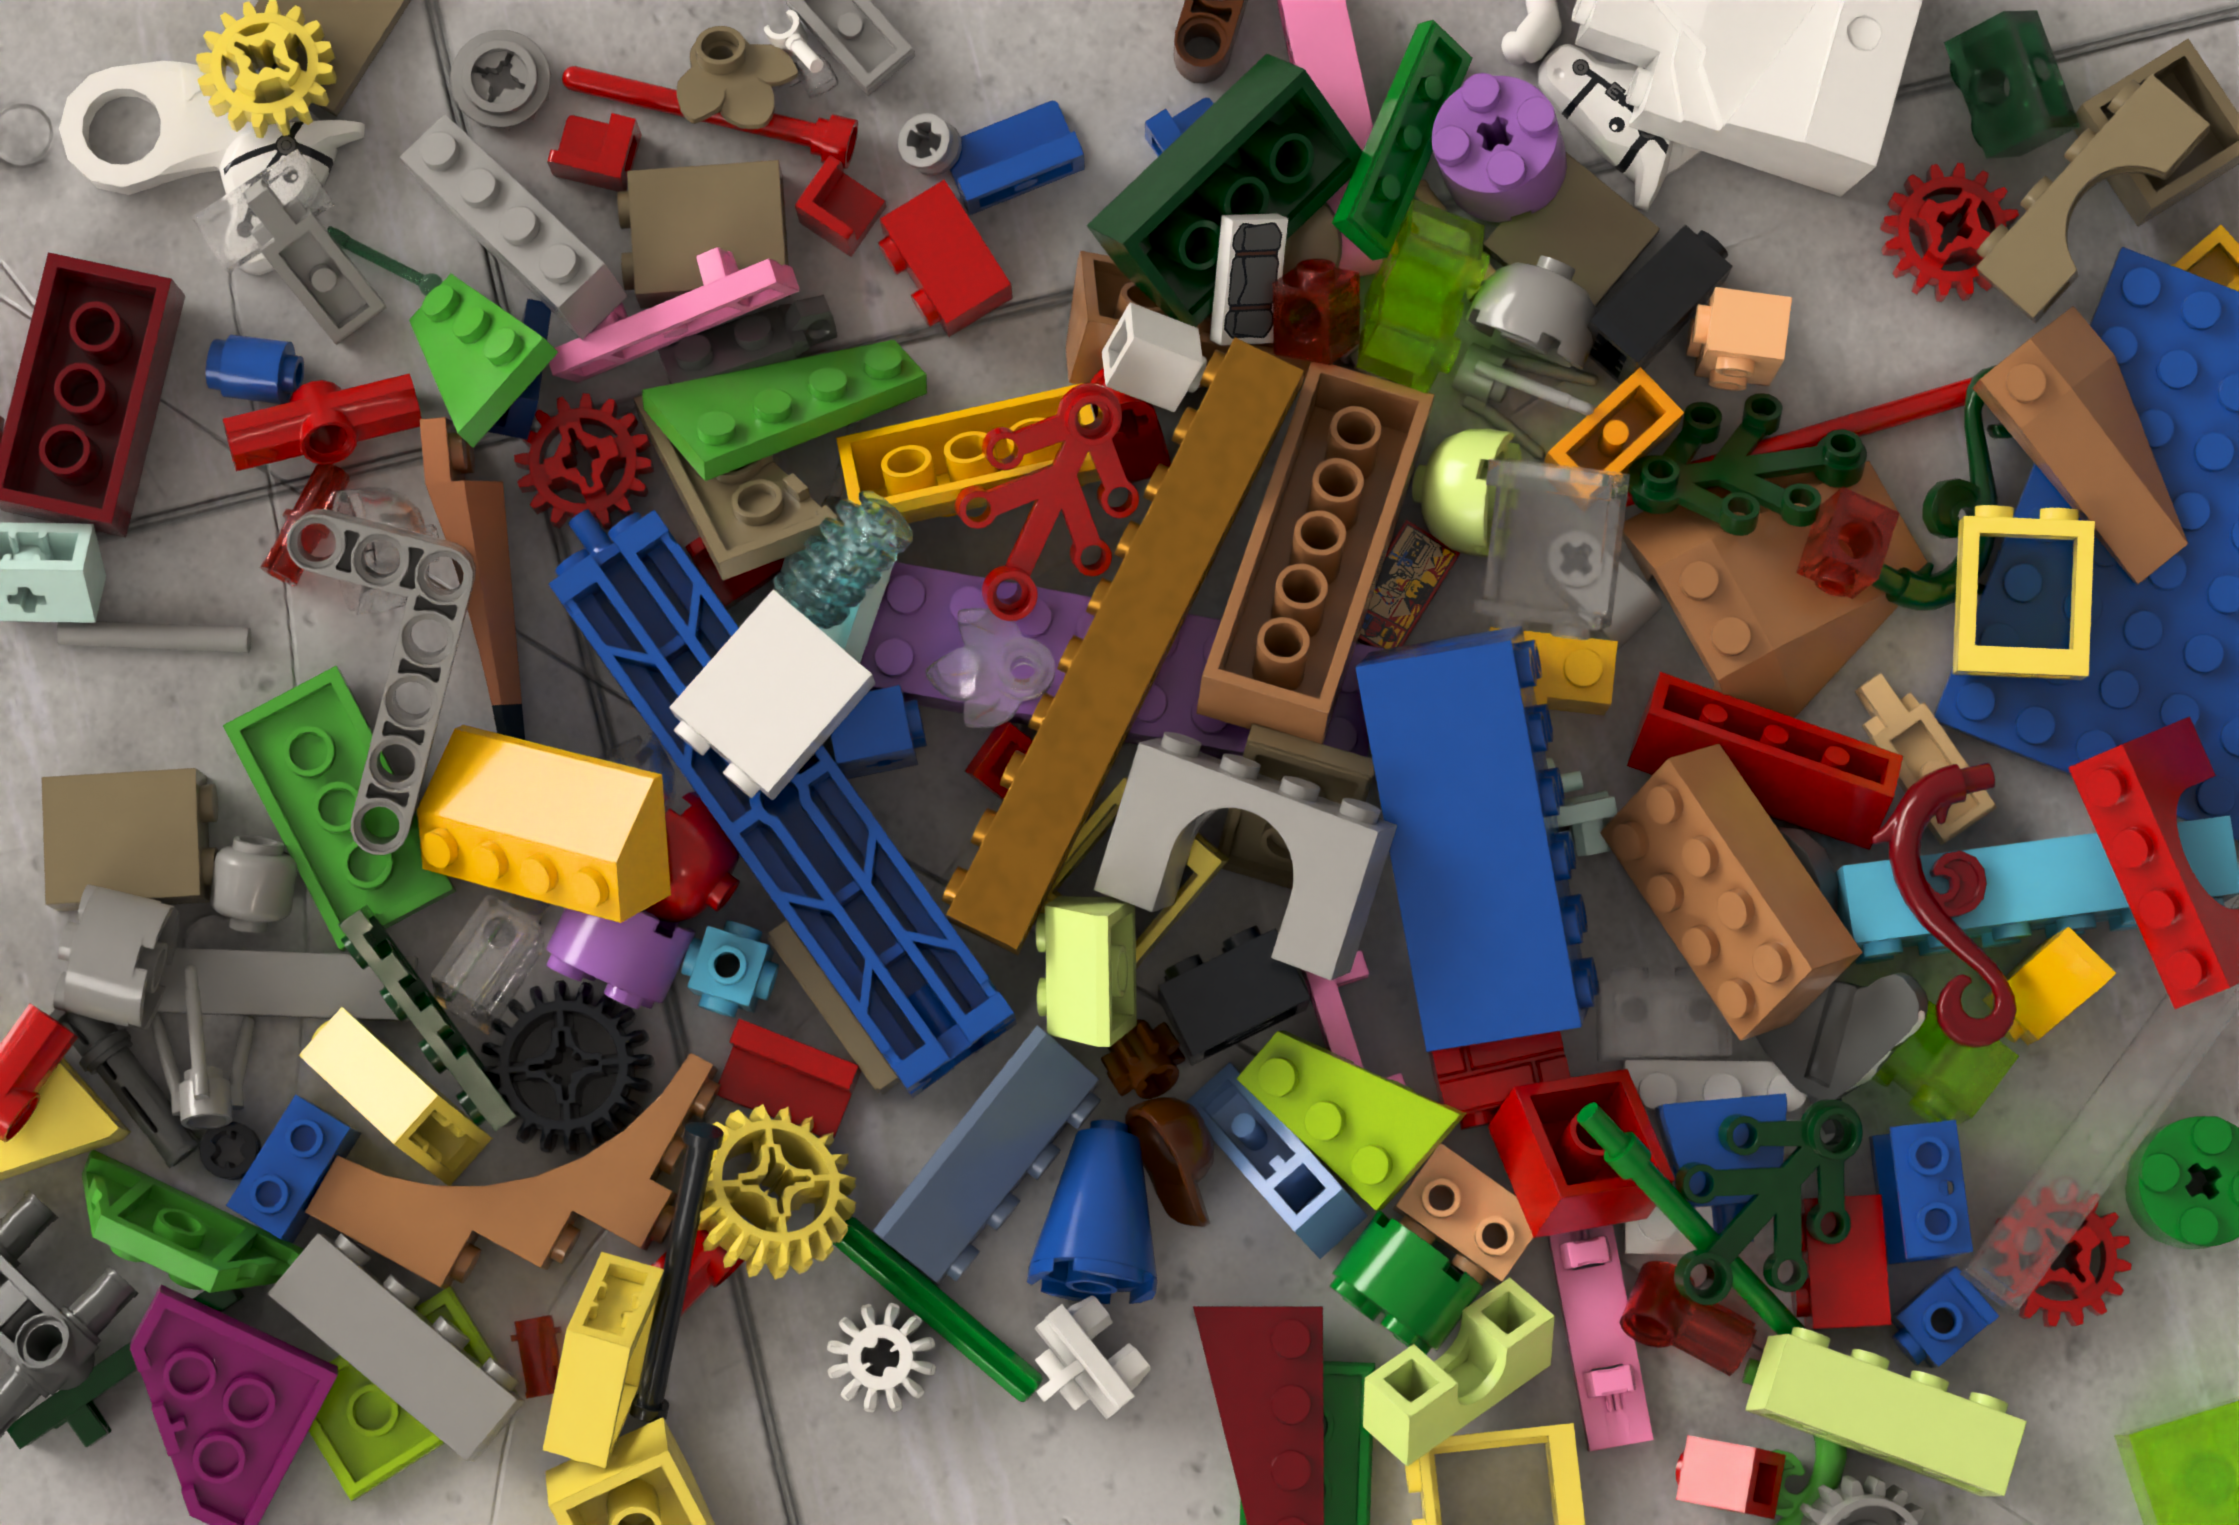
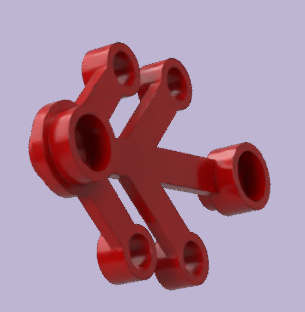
M1084 383L1070 389L1061 399L1057 414L1016 431L1006 427H998L992 429L984 437L982 443L983 454L990 464L999 470L1013 469L1020 464L1025 454L1062 442L1052 464L988 490L981 486H969L963 489L956 498L955 510L957 515L967 526L974 529L985 528L994 521L997 515L1034 501L1006 564L993 569L986 576L982 585V597L985 604L996 617L1002 620H1020L1029 615L1034 609L1038 592L1030 575L1060 511H1062L1073 541L1070 548V559L1074 566L1082 574L1091 577L1103 574L1110 567L1112 562L1111 549L1098 535L1077 477L1088 452L1101 480L1097 490V501L1101 508L1109 516L1121 519L1133 514L1138 507L1139 493L1136 487L1126 479L1112 440L1121 426L1122 408L1117 397L1100 384ZM1088 404L1097 405L1098 416L1095 421L1087 425L1080 424L1078 422V413L1081 408ZM1006 438L1013 440L1014 448L1008 457L998 459L993 456V448L998 441ZM1118 487L1127 488L1128 498L1126 502L1118 507L1109 506L1108 497L1111 491ZM977 497L986 499L987 507L983 514L977 517L966 515V507L970 500ZM1092 545L1101 548V555L1098 561L1090 565L1081 563V555L1085 548ZM1005 580H1015L1017 582L1015 594L1007 599L998 598L996 591L999 584Z

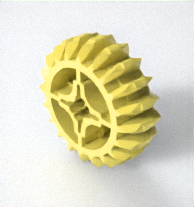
M762 1104L753 1109L749 1119L738 1109L730 1113L725 1121V1125L719 1122L713 1123L712 1125L722 1129L724 1135L721 1147L713 1151L703 1206L700 1212L698 1230L707 1229L709 1235L703 1242L704 1252L714 1250L720 1245L727 1251L723 1259L724 1268L732 1267L740 1258L747 1261L746 1270L750 1278L757 1276L764 1264H767L774 1280L784 1277L789 1269V1265L800 1275L808 1271L813 1264V1258L819 1262L826 1260L834 1250L833 1243L841 1242L848 1232V1225L844 1220L851 1218L856 1207V1202L847 1197L856 1187V1178L841 1174L849 1162L848 1154H830L828 1151L834 1142L833 1133L824 1134L819 1139L811 1133L814 1127L813 1116L805 1118L799 1126L791 1123L789 1106L780 1109L774 1120H771ZM751 1153L752 1161L747 1167V1173H738L735 1180L722 1179L725 1162L740 1154ZM762 1184V1186H767L768 1188H770V1191L768 1189L767 1191L763 1192L760 1189L759 1185ZM768 1192L769 1194L775 1192L778 1195V1200L776 1201V1198L768 1196ZM814 1203L813 1222L804 1228L788 1232L786 1223L791 1217V1211L799 1210L803 1204ZM741 1216L749 1219L752 1224L748 1223Z

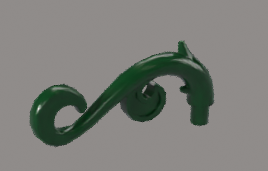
M1996 365L1978 372L1971 379L1966 390L1964 430L1970 482L1958 478L1939 481L1928 491L1923 502L1922 519L1928 531L1940 539L1958 538L1960 521L1958 515L1961 509L1965 511L1966 516H1975V506L1998 505V496L1983 426L1982 408L1984 402L1973 390L1979 379ZM2001 422L1988 425L1986 429L1989 436L1994 439H2009L2013 437ZM1980 536L1978 579L1987 566L1993 550L1995 537ZM1957 556L1946 568L1934 574H1931L1934 565L1929 562L1920 570L1914 572L1906 567L1896 570L1877 560L1868 567L1865 581L1867 584L1885 592L1887 600L1898 606L1916 611L1936 610L1956 601ZM1979 582L1977 595H1981L1985 585Z

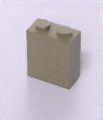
M779 160L627 171L628 191L617 192L620 228H631L632 252L621 253L622 279L625 291L635 290V296L640 308H651L704 286L696 256L716 247L732 252L739 271L768 258L777 261L781 266L784 264L789 266L783 174Z
M184 768L41 777L45 904L57 911L79 910L81 897L87 884L161 901L168 905L210 903L214 862L218 848H209V823L217 822L218 795L215 784H207V776L198 769Z

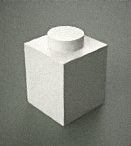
M1131 302L1128 304L1102 350L1106 387L1174 413L1187 391L1193 393L1197 390L1207 366V359L1202 356L1199 328Z

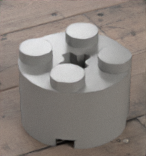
M87 884L78 910V921L80 922L68 921L60 939L58 959L69 962L67 972H63L58 980L53 999V1008L124 1027L148 1029L157 1013L166 986L159 985L165 964L172 965L179 929L178 909L161 901Z

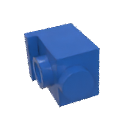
M1955 1266L1943 1271L1891 1316V1322L1898 1329L1892 1335V1339L1905 1356L1916 1366L1925 1361L1930 1368H1936L1941 1366L1987 1325L1994 1322L1999 1315L1961 1270ZM1938 1308L1947 1310L1953 1319L1951 1329L1945 1334L1937 1332L1931 1325V1316Z

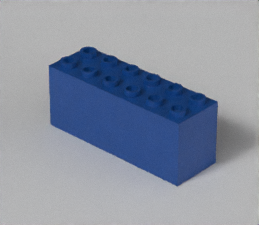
M1517 626L1369 652L1355 668L1383 819L1397 825L1389 852L1426 1052L1581 1028L1588 1009L1595 1006L1594 996L1599 995V984L1593 957L1582 958L1580 943H1583V933L1588 932L1587 916L1582 894L1571 895L1568 879L1572 878L1571 870L1576 869V856L1570 830L1559 832L1557 815H1560V806L1565 805V797L1559 768L1548 769L1545 751H1548V743L1553 742V729L1547 703L1536 705L1533 687L1537 686V679L1542 678L1541 662L1536 640L1525 641L1523 627Z

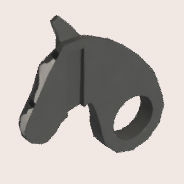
M1777 827L1835 913H1837L1838 878L1826 850L1803 830ZM1902 972L1879 978L1869 986L1834 981L1791 1024L1755 1037L1765 1053L1788 1081L1801 1093L1808 1095L1811 1104L1823 1099L1842 1101V1097L1871 1080L1889 1057L1919 1029L1927 1017L1929 1000L1927 993L1919 982ZM1827 1120L1822 1125L1826 1135L1835 1133L1836 1129L1832 1120Z

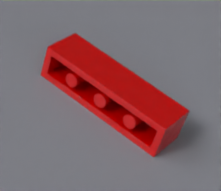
M1659 672L1639 722L1627 766L1653 775L1668 758L1720 744L1768 815L1830 836L1836 840L1845 841L1870 850L1873 845L1872 836L1880 829L1894 799L1903 755Z

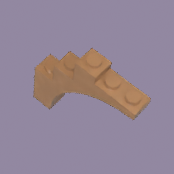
M690 1053L663 1093L624 1131L584 1157L535 1177L488 1186H433L385 1176L337 1155L305 1213L444 1289L451 1286L454 1280L463 1284L472 1272L482 1251L474 1246L479 1235L486 1237L542 1269L548 1270L553 1260L563 1264L581 1233L580 1229L573 1226L578 1215L587 1218L647 1251L652 1240L662 1244L669 1235L675 1213V1207L672 1204L678 1195L656 1181L662 1171L671 1175L684 1156L688 1145L683 1142L681 1136L685 1125L689 1123L693 1114L703 1118L713 1104L721 1087L720 1084L713 1081L718 1069L713 1064Z

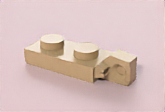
M1882 673L1874 676L1855 690L1859 700L1872 718L1862 725L1870 737L1868 740L1870 744L1903 755L1897 783L1904 793L1924 775L1952 764H1957L1960 769L1969 767L1925 702L1919 704L1911 692L1899 699ZM1986 790L1966 795L1965 802L1952 804L1945 823L1938 824L1936 816H1934L1927 826L1939 844L1943 845L1997 807Z

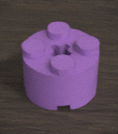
M1487 73L1474 74L1467 78L1462 87L1449 96L1435 118L1432 130V149L1444 183L1455 203L1468 214L1489 222L1512 221V216L1520 215L1530 210L1533 214L1544 208L1559 191L1567 169L1563 137L1552 104L1532 84L1510 76H1492Z
M565 908L546 947V950L551 953L546 966L580 982L583 978L595 981L596 978L608 983L604 991L606 996L635 1009H639L640 1006L651 1009L654 1002H664L696 932L691 928L678 927L679 922L661 921L645 910L619 923Z

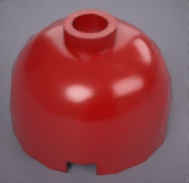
M688 792L682 797L691 806L681 815L671 808L665 813L671 895L645 909V911L652 913L661 921L675 923L693 919L708 906L718 912L731 899L740 883V880L732 875L739 860V852L696 792Z

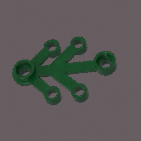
M1758 393L1747 398L1744 405L1742 423L1714 459L1707 462L1689 464L1702 444L1712 443L1718 438L1722 413L1715 405L1708 402H1695L1687 406L1684 411L1682 431L1663 455H1649L1636 460L1629 467L1626 485L1634 504L1645 512L1665 514L1672 512L1681 505L1719 523L1721 528L1729 534L1744 536L1756 529L1760 505L1780 514L1785 522L1797 527L1812 525L1818 518L1821 495L1817 489L1802 483L1793 484L1784 489L1765 479L1814 472L1815 476L1828 486L1836 488L1850 487L1857 484L1863 476L1867 451L1857 434L1849 430L1838 429L1828 433L1819 441L1817 446L1751 455L1765 436L1771 435L1778 430L1783 410L1781 402L1776 397L1770 394ZM1756 413H1762V414H1766V415H1768V416H1761V415H1758V414H1756ZM1720 486L1733 493L1728 494L1723 499L1703 488ZM1795 504H1803L1807 507H1800ZM1734 512L1743 513L1745 516L1736 515Z
M1823 1099L1813 1103L1806 1109L1800 1120L1757 1121L1752 1117L1742 1114H1733L1723 1120L1719 1127L1718 1137L1723 1148L1729 1152L1739 1155H1750L1756 1152L1760 1146H1798L1780 1167L1714 1169L1709 1165L1699 1162H1690L1679 1169L1675 1178V1187L1688 1201L1704 1204L1713 1200L1715 1196L1754 1195L1706 1250L1690 1251L1679 1260L1674 1272V1281L1677 1290L1683 1297L1702 1305H1713L1722 1301L1730 1292L1733 1284L1730 1264L1772 1217L1774 1253L1770 1254L1764 1262V1279L1772 1288L1784 1292L1799 1290L1805 1284L1808 1277L1807 1264L1802 1258L1801 1185L1816 1168L1818 1204L1813 1206L1807 1214V1231L1815 1240L1827 1244L1840 1243L1848 1236L1851 1220L1845 1210L1844 1162L1858 1150L1862 1142L1863 1129L1860 1117L1854 1108L1843 1101L1835 1099ZM1827 1120H1832L1836 1129L1835 1135L1832 1140L1824 1143L1820 1137L1821 1127ZM1745 1123L1749 1129L1748 1140L1743 1145L1737 1146L1733 1140V1132L1738 1125ZM1702 1171L1706 1178V1184L1700 1193L1694 1195L1690 1190V1179L1696 1172ZM1833 1212L1836 1218V1226L1831 1233L1824 1235L1820 1226L1821 1220L1825 1214ZM1790 1260L1793 1265V1274L1788 1281L1781 1283L1778 1279V1268L1782 1262ZM1703 1264L1706 1268V1279L1700 1286L1694 1287L1690 1281L1691 1271L1695 1266Z

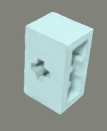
M0 522V621L96 623L106 573L94 524Z

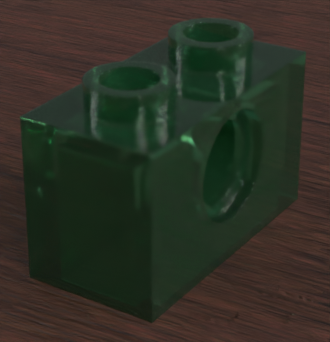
M2037 10L2003 11L1944 42L1951 61V77L1956 86L1962 91L1972 118V134L1978 145L1983 148L1986 159L2020 157L2080 127ZM2006 76L2009 80L2010 85L2008 97L2006 96L2004 91V82Z

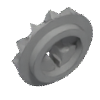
M492 30L475 36L460 49L451 68L450 84L454 99L462 113L476 121L483 128L489 126L510 130L514 125L526 120H533L542 104L549 100L550 78L552 74L544 53L530 38L510 30ZM510 58H512L510 74L512 79L519 83L523 90L515 88V90L504 88L500 97L496 96L494 103H492L493 88L490 82L484 79L483 75L478 74V72L486 75L488 73L499 74L503 66L507 67Z

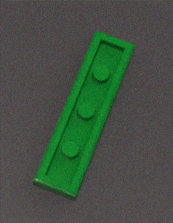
M1434 20L1417 25L1332 221V224L1372 261L1389 256L1433 153L1432 130L1435 118L1449 96L1461 87L1473 59Z

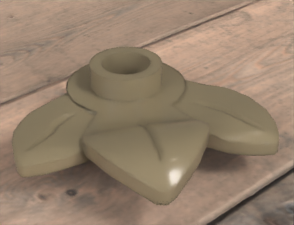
M714 26L704 30L690 50L691 68L677 83V100L683 116L691 123H699L720 112L723 118L734 126L742 129H760L768 125L775 112L772 87L781 86L795 79L798 76V69L792 58L781 48L775 47L772 44H749L741 33L734 28Z

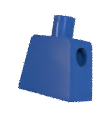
M1786 1093L1662 1104L1655 1107L1658 1127L1674 1178H1676L1679 1169L1690 1162H1699L1709 1165L1714 1169L1780 1167L1783 1164L1784 1146H1760L1753 1154L1739 1155L1723 1148L1719 1141L1718 1131L1723 1120L1733 1114L1749 1116L1757 1121L1786 1120ZM1745 1123L1738 1125L1733 1132L1735 1144L1741 1146L1749 1137V1129ZM1702 1171L1696 1172L1690 1179L1689 1186L1694 1195L1700 1193L1705 1187L1706 1178ZM1754 1195L1715 1196L1713 1200L1704 1204L1688 1202L1694 1208L1711 1206L1713 1229L1720 1234Z

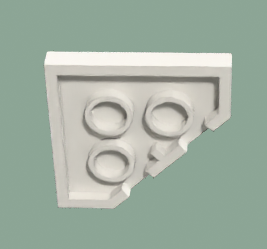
M1623 1061V1069H1628L1666 1159L1667 1156L1655 1114V1107L1662 1104L1786 1093V1120H1800L1806 1109L1812 1105L1808 1095L1797 1090L1773 1061ZM1784 1146L1783 1161L1798 1146ZM1657 1206L1647 1219L1623 1223V1255H1685L1696 1249ZM1711 1206L1695 1208L1713 1228Z

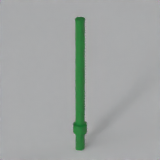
M1596 1102L1589 1103L1583 1107L1577 1115V1121L1605 1150L1604 1160L1622 1179L1631 1178L1697 1250H1706L1719 1234L1650 1161L1651 1151L1633 1132L1624 1133ZM1738 1255L1730 1264L1733 1275L1732 1287L1777 1335H1791L1793 1327L1807 1329Z

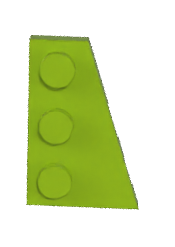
M1285 1030L1277 1031L1236 1078L1375 1211L1383 1210L1467 1114L1447 1104H1440L1416 1093L1414 1089L1397 1081L1388 1080L1357 1066L1353 1061Z

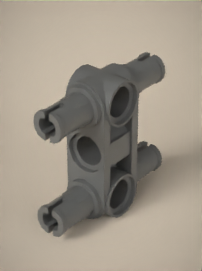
M27 1190L24 1194L25 1196L0 1219V1348L12 1358L8 1362L11 1368L0 1379V1438L41 1395L44 1398H47L50 1394L53 1396L58 1390L75 1388L88 1378L95 1362L94 1352L99 1348L97 1344L101 1341L98 1335L132 1298L139 1294L113 1268L108 1266L105 1272L69 1308L63 1305L59 1309L17 1269L21 1264L18 1258L52 1222L59 1218L30 1190ZM59 1344H62L58 1353L48 1360L51 1351Z

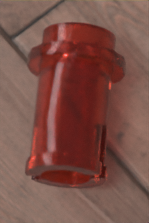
M552 1315L515 1321L516 1335H511L510 1340L511 1342H518L526 1387V1399L554 1394L560 1364L556 1334L562 1333L561 1326L554 1327Z

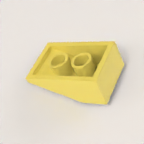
M664 1417L619 1437L606 1468L571 1459L545 1471L548 1506L558 1525H715L693 1473Z

